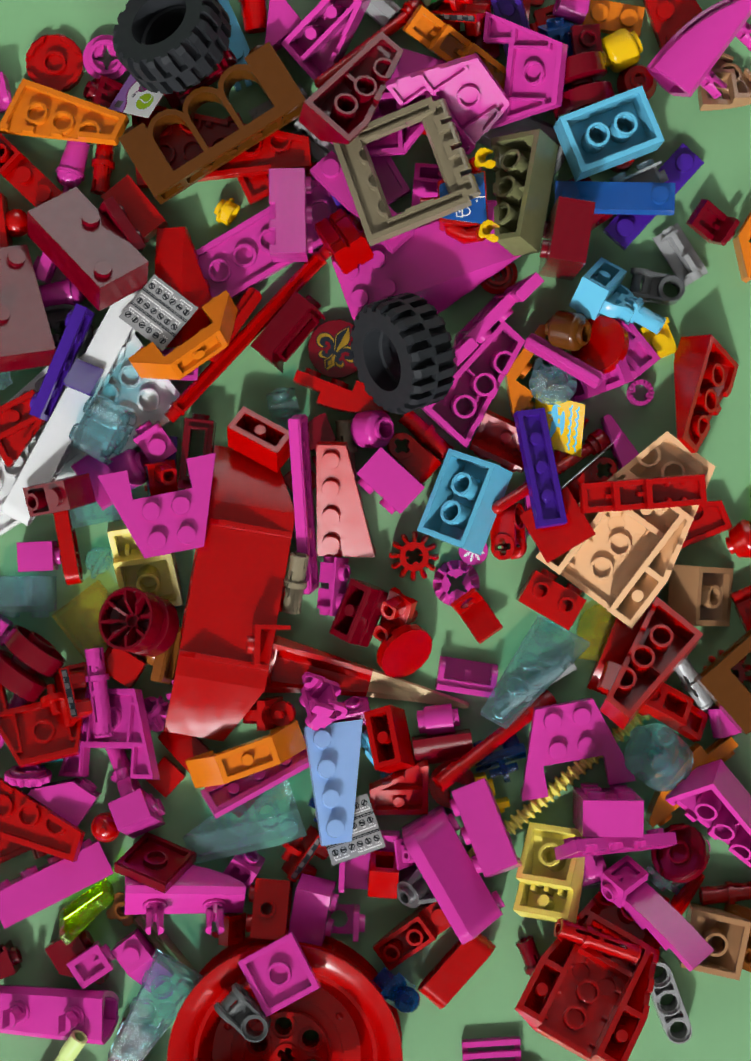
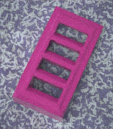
M606 414L600 420L604 432L611 441V451L620 470L639 453L610 414Z

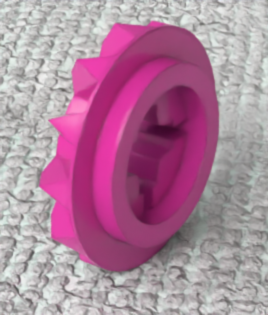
M112 35L97 36L84 49L83 64L86 71L93 78L104 75L116 80L120 79L125 71H128L116 57V52L113 48L114 37ZM106 48L110 56L116 58L114 61H110L108 70L103 62L98 61L99 58L104 57Z
M451 560L441 565L433 578V588L436 596L443 603L451 606L452 602L466 593L463 590L455 589L448 594L451 582L446 577L447 574L458 578L465 573L462 585L467 590L466 592L472 588L478 591L480 588L479 575L473 566L461 560ZM472 598L466 600L463 604L469 602Z
M39 764L24 768L15 765L4 772V781L11 786H19L20 788L40 787L50 783L52 779V771Z

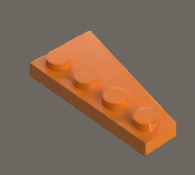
M23 78L0 121V133L117 146L119 143L118 138L123 135L129 123V118L123 113Z

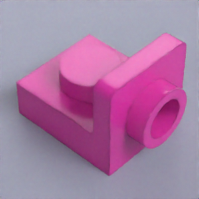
M148 420L135 429L137 434L133 436V440L139 445L150 463L163 461L178 451L159 421L152 424Z
M241 844L222 873L243 882L247 891L263 866L265 858L254 849Z
M626 855L602 873L600 891L608 901L621 908L625 905L627 895L646 882L649 873L629 855Z
M97 940L90 948L67 962L66 965L83 990L113 970L114 965L112 961L115 957L107 944L102 946Z

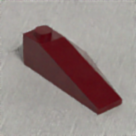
M381 31L304 101L298 121L321 141L348 145L368 127L384 94L386 82L391 79L404 50Z

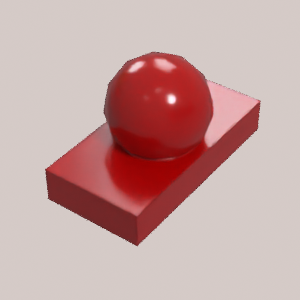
M0 193V247L13 246L12 237L19 238L28 233L27 213L21 209L9 210L7 197Z

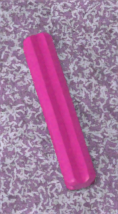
M531 333L526 338L524 344L526 350L594 389L601 385L604 374L568 352L552 346L547 340L535 333Z

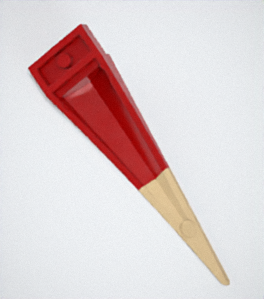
M278 635L274 638L266 689L263 693H301L300 690L304 686L302 675L305 672H310L339 683L341 688L340 695L393 699L434 705L451 703L452 707L469 708L467 701L401 678L390 677L384 672Z

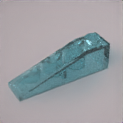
M287 779L217 819L214 816H210L183 836V840L187 849L197 853L194 864L279 846L307 836Z

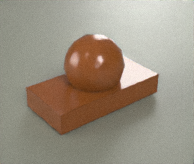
M179 626L177 637L167 651L154 657L142 656L147 664L153 666L151 681L172 685L171 680H174L182 627Z

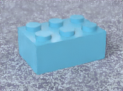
M642 85L560 116L553 127L575 182L654 152L665 141Z
M449 448L417 531L481 556L497 516L492 511V505L504 497L513 472L495 463Z

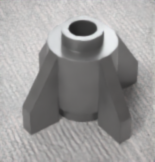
M416 865L400 870L397 897L403 905L409 908L423 907L427 903L437 902Z

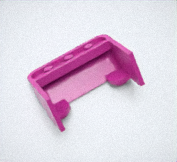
M439 805L430 810L428 814H423L402 827L403 842L461 944L464 945L502 916L501 908L505 907L498 892L494 891L491 893L480 874L476 872L473 862L456 832L460 829L456 818L452 813L447 815L445 808Z

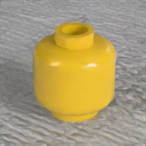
M620 28L601 39L606 67H609L613 72L619 73L639 62L643 47L635 31L630 32L625 28Z

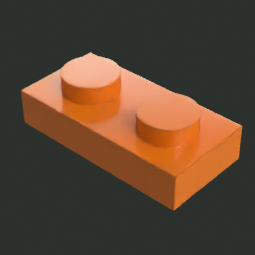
M590 0L589 10L582 25L599 24L600 32L611 34L620 28H625L630 32L635 31L638 37H640L645 7L608 0Z

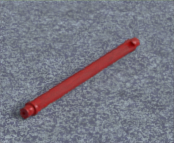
M324 245L317 252L314 251L308 262L304 263L237 334L218 361L215 363L211 362L198 376V380L193 381L174 402L172 401L171 407L164 413L172 423L181 415H185V412L269 324L295 291L298 293L320 268L327 264L326 261L331 255Z

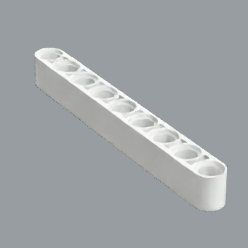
M141 289L115 302L108 309L81 359L105 370L94 396L90 397L70 387H66L3 504L1 511L4 514L27 526L35 519L36 516L30 517L23 488L56 480L136 332L119 316Z

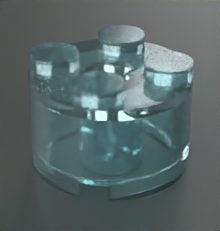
M103 395L97 399L91 396L83 407L85 414L80 423H76L72 427L69 439L73 440L74 448L109 465L113 461L108 458L113 453L119 455L126 445L134 427L129 424L130 417L136 419V414Z
M660 723L635 727L630 733V738L624 751L626 768L645 785L656 791H669L678 787L676 784L682 779L686 780L693 767V753L688 744L670 727Z

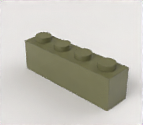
M541 129L491 138V147L495 152V158H492V160L496 161L495 167L492 168L495 171L496 183L493 184V194L496 196L497 205L494 207V222L500 226V228H494L495 235L499 237L497 242L514 256L539 253L559 146Z

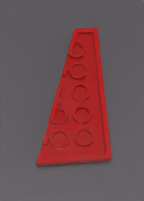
M156 106L149 118L131 115L132 125L144 123L148 128L151 119L158 112L167 108ZM196 113L194 115L195 126L208 148L238 130L236 124L229 120ZM182 124L168 126L160 136L159 144L161 150L174 170L204 152L191 130ZM277 130L197 182L269 174V169L274 168L311 169L313 166L309 136ZM135 167L137 186L140 189L148 188Z

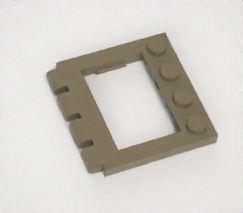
M429 97L375 119L348 145L333 142L370 246L472 206L471 200L481 195L474 174H468L472 171L464 148L460 147L462 142L455 123L451 121L452 115L446 99L441 98L433 101L432 97ZM422 121L448 195L435 200L432 198L405 209L406 212L392 217L366 144Z

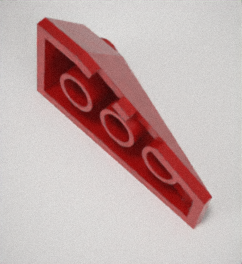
M187 227L157 228L155 275L198 307L166 348L182 345L201 329L211 324L202 308L212 299L209 291L210 286L199 266V257Z
M712 334L681 337L678 349L675 352L674 382L677 439L691 453L698 452L710 430V419L721 411L720 402L722 398L730 395L739 366Z

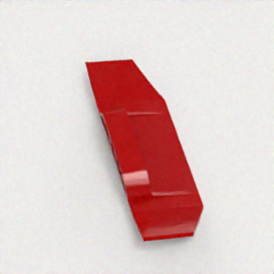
M215 445L213 453H216L205 543L204 547L195 549L180 633L177 665L164 731L224 742L266 689L276 630H261L260 666L251 665L252 653H247L246 651L247 635H252V625L254 624L277 625L295 516L294 506L280 470L276 473L230 447Z

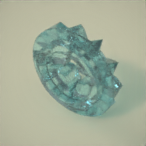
M542 363L539 369L533 370L529 380V387L532 395L538 401L548 405H558L573 397L577 389V380L552 364L545 365ZM555 377H559L558 384L554 383L547 389L548 379L553 380Z

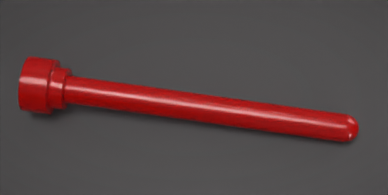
M407 0L403 3L398 16L314 80L315 87L320 88L381 31L390 37L406 25L419 5L424 6L421 0Z
M596 429L590 433L585 440V444L582 446L581 457L569 454L556 462L558 475L590 454L596 455L604 451L611 445L607 434L601 429ZM527 482L493 503L492 511L495 514H499L529 495Z

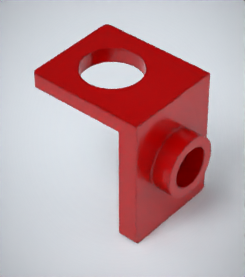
M472 588L450 604L461 616L479 644L503 628L485 599L475 588ZM472 598L469 602L463 604L466 600Z
M252 625V635H247L246 651L247 653H252V666H260L261 630H291V625Z

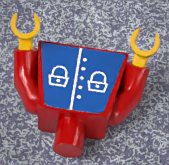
M480 148L477 150L475 157L469 159L472 171L468 174H474L481 195L471 200L472 206L439 219V230L445 231L447 236L462 244L481 242L485 239L495 243L499 239L495 234H490L494 228H500V226L492 220H488L485 171H481L482 167L491 169L496 165V161L491 159L485 162L486 156L493 153V150L487 148ZM443 178L437 182V197L420 198V203L432 198L435 200L448 195Z

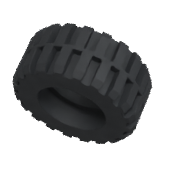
M129 0L125 5L126 9L124 12H120L117 18L118 25L114 26L113 48L118 60L143 88H147L148 91L154 93L160 91L161 94L185 91L188 86L199 84L201 82L200 79L205 75L208 77L213 72V67L222 61L223 52L227 51L229 46L228 38L231 37L230 18L218 0Z
M401 293L365 305L355 317L353 322L355 325L351 329V336L353 337L351 351L354 353L353 363L359 372L357 375L360 382L364 383L365 391L374 398L373 401L378 406L396 414H405L439 402L449 392L454 381L452 376L456 372V364L453 361L456 357L455 349L451 346L450 341L452 338L450 332H447L445 328V321L437 315L438 310L433 305L427 304L428 301L413 293Z

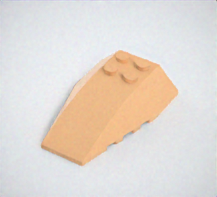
M666 431L607 481L705 474L707 489L716 466L698 453H691L676 437ZM699 505L584 513L595 532L594 536L549 563L546 562L541 552L537 554L536 558L578 587L632 629L667 583Z

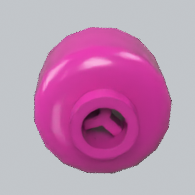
M382 410L359 412L352 419V439L356 445L362 448H383L389 444L393 437L394 424L388 413Z
M127 449L110 458L107 465L113 473L127 470L132 490L146 483L144 464L150 462L143 452Z

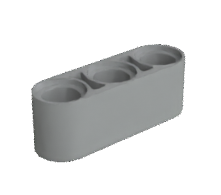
M659 956L656 966H662L664 970L661 976L654 978L653 992L650 996L661 1026L669 1040L676 1044H683L691 1038L692 1026L672 971L665 960ZM673 994L674 997L670 1004H660V999L663 995ZM683 1022V1028L680 1031H670L673 1023Z

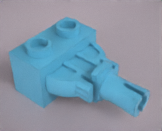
M601 257L582 277L569 307L594 321L602 314L610 318L620 319L627 325L635 322L658 335L665 324L666 318L644 307L643 299L635 297L628 288L621 284L627 273L626 270Z

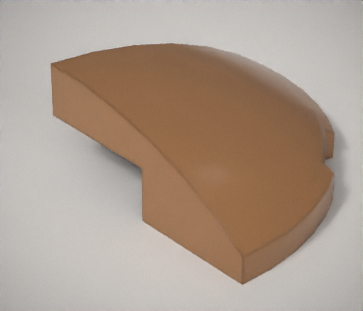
M723 52L711 71L723 82L727 83V88L716 87L722 95L714 99L699 85L697 89L700 111L723 110L750 105L751 71L745 68L744 72H742L738 65L732 63L734 57Z

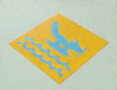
M536 391L535 409L545 408L553 449L581 457L585 404Z

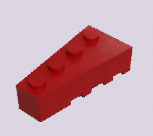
M656 596L600 711L623 730L696 647L703 633Z

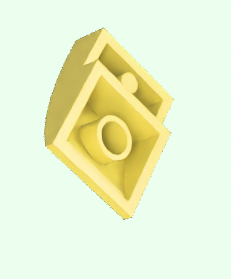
M123 520L108 522L107 534L113 554V566L119 589L132 587L164 597L174 606L183 605L175 553L144 558Z
M529 822L520 858L522 866L518 867L516 879L520 882L513 911L518 915L554 923L558 919L563 918L576 923L582 892L585 857L556 860L554 848L563 845V839L572 837L585 839L586 837H582L578 829Z

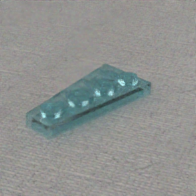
M538 615L480 711V715L507 729L590 646V642Z
M156 948L152 957L151 967L149 971L146 970L143 976L140 991L137 997L133 998L126 1021L122 1022L108 1052L109 1060L143 1061L175 1020L185 999L203 976Z

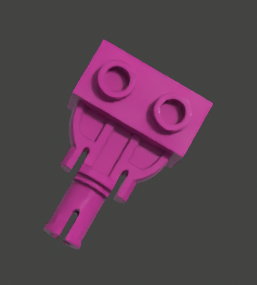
M105 748L114 769L111 780L117 783L120 798L108 803L117 830L134 839L165 825L163 815L166 812L161 800L145 792L138 779L130 778L131 763L125 749Z

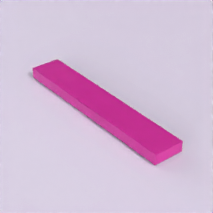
M296 414L288 419L297 552L310 556L306 571V581L308 584L303 594H311L319 587L308 417L306 414Z

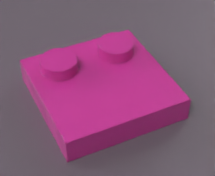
M293 932L238 962L266 1017L321 987Z

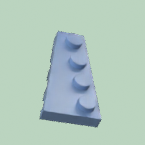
M363 719L331 723L326 728H320L317 731L309 727L304 728L321 846L352 842Z

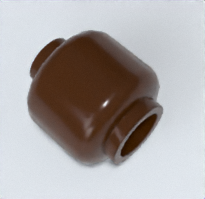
M559 310L553 314L545 325V335L548 337L549 343L563 350L578 351L588 344L591 337V324L582 313Z

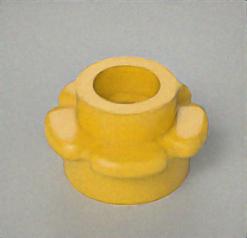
M229 198V200L222 199L215 207L214 214L217 215L216 221L218 223L222 222L228 226L237 217L240 206L234 202V198Z

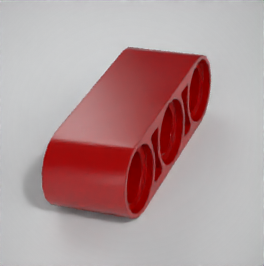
M482 933L464 945L458 940L423 979L417 990L439 1009L444 1008L489 958L496 945Z

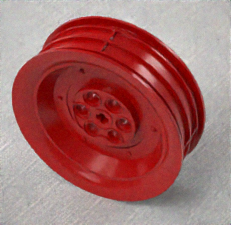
M249 935L245 937V942L224 948L198 973V977L192 982L184 997L173 1024L167 1052V1061H309L313 1059L317 1061H403L400 1019L389 988L376 969L360 953L345 943L325 936L322 946L298 941L321 987L270 1015L271 1025L266 1035L268 1040L266 1044L257 1045L246 1040L231 1024L223 1020L214 1009V1004L221 1002L232 991L231 986L234 983L244 987L258 1003L238 962L275 941L252 939ZM286 1017L290 1019L292 1025L288 1028H281L276 1020ZM251 1019L248 1021L252 1030L261 1031L264 1029L263 1023L260 1020ZM307 1030H314L318 1033L319 1037L314 1041H310L304 1037L303 1033ZM285 1048L292 1050L288 1057L282 1055V1051H285Z

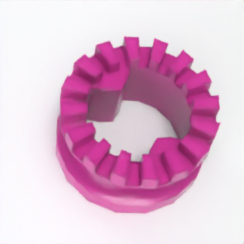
M636 380L627 388V399L634 406H644L653 399L654 388L647 380ZM636 385H642L647 389L648 393L644 395V401H638L633 397L632 394L636 391Z

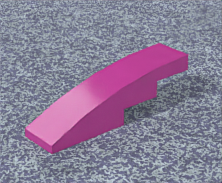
M646 882L627 895L623 909L642 930L647 928L666 951L670 948L689 971L696 968L714 951L694 927Z

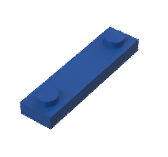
M556 181L555 202L559 196L596 202L594 214L674 215L676 183Z

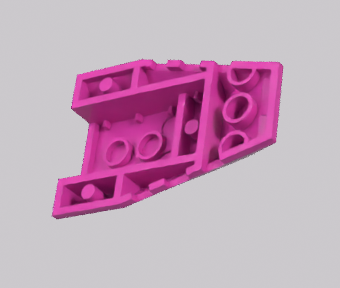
M496 199L487 200L488 220L493 222L494 207L497 205ZM439 219L415 228L414 235L393 254L381 242L370 246L374 253L373 259L363 265L358 264V268L347 275L343 274L332 256L331 260L353 320H355V317L365 305L401 293H413L423 297L428 301L427 304L433 305L438 310L437 314H439L522 255L514 256L498 242L493 243L487 239L481 242L462 244L447 236L445 231L439 230ZM493 229L490 234H495V230Z

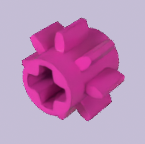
M162 696L158 698H145L144 703L150 731L160 732L164 730L169 703L165 702Z

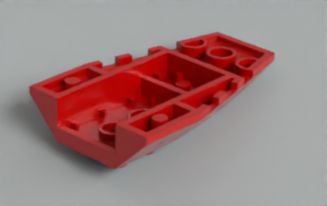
M599 890L577 915L576 924L581 926L588 924L593 927V930L640 945L642 953L639 961L634 964L589 947L583 949L578 947L575 942L558 937L540 957L515 1010L536 1032L586 1061H628L648 1018L649 1000L655 981V968L660 955V943L647 928L642 930L623 907L619 908L613 902L608 901ZM660 894L669 903L670 899Z

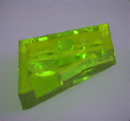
M107 878L59 911V937L66 946L114 900L113 885Z

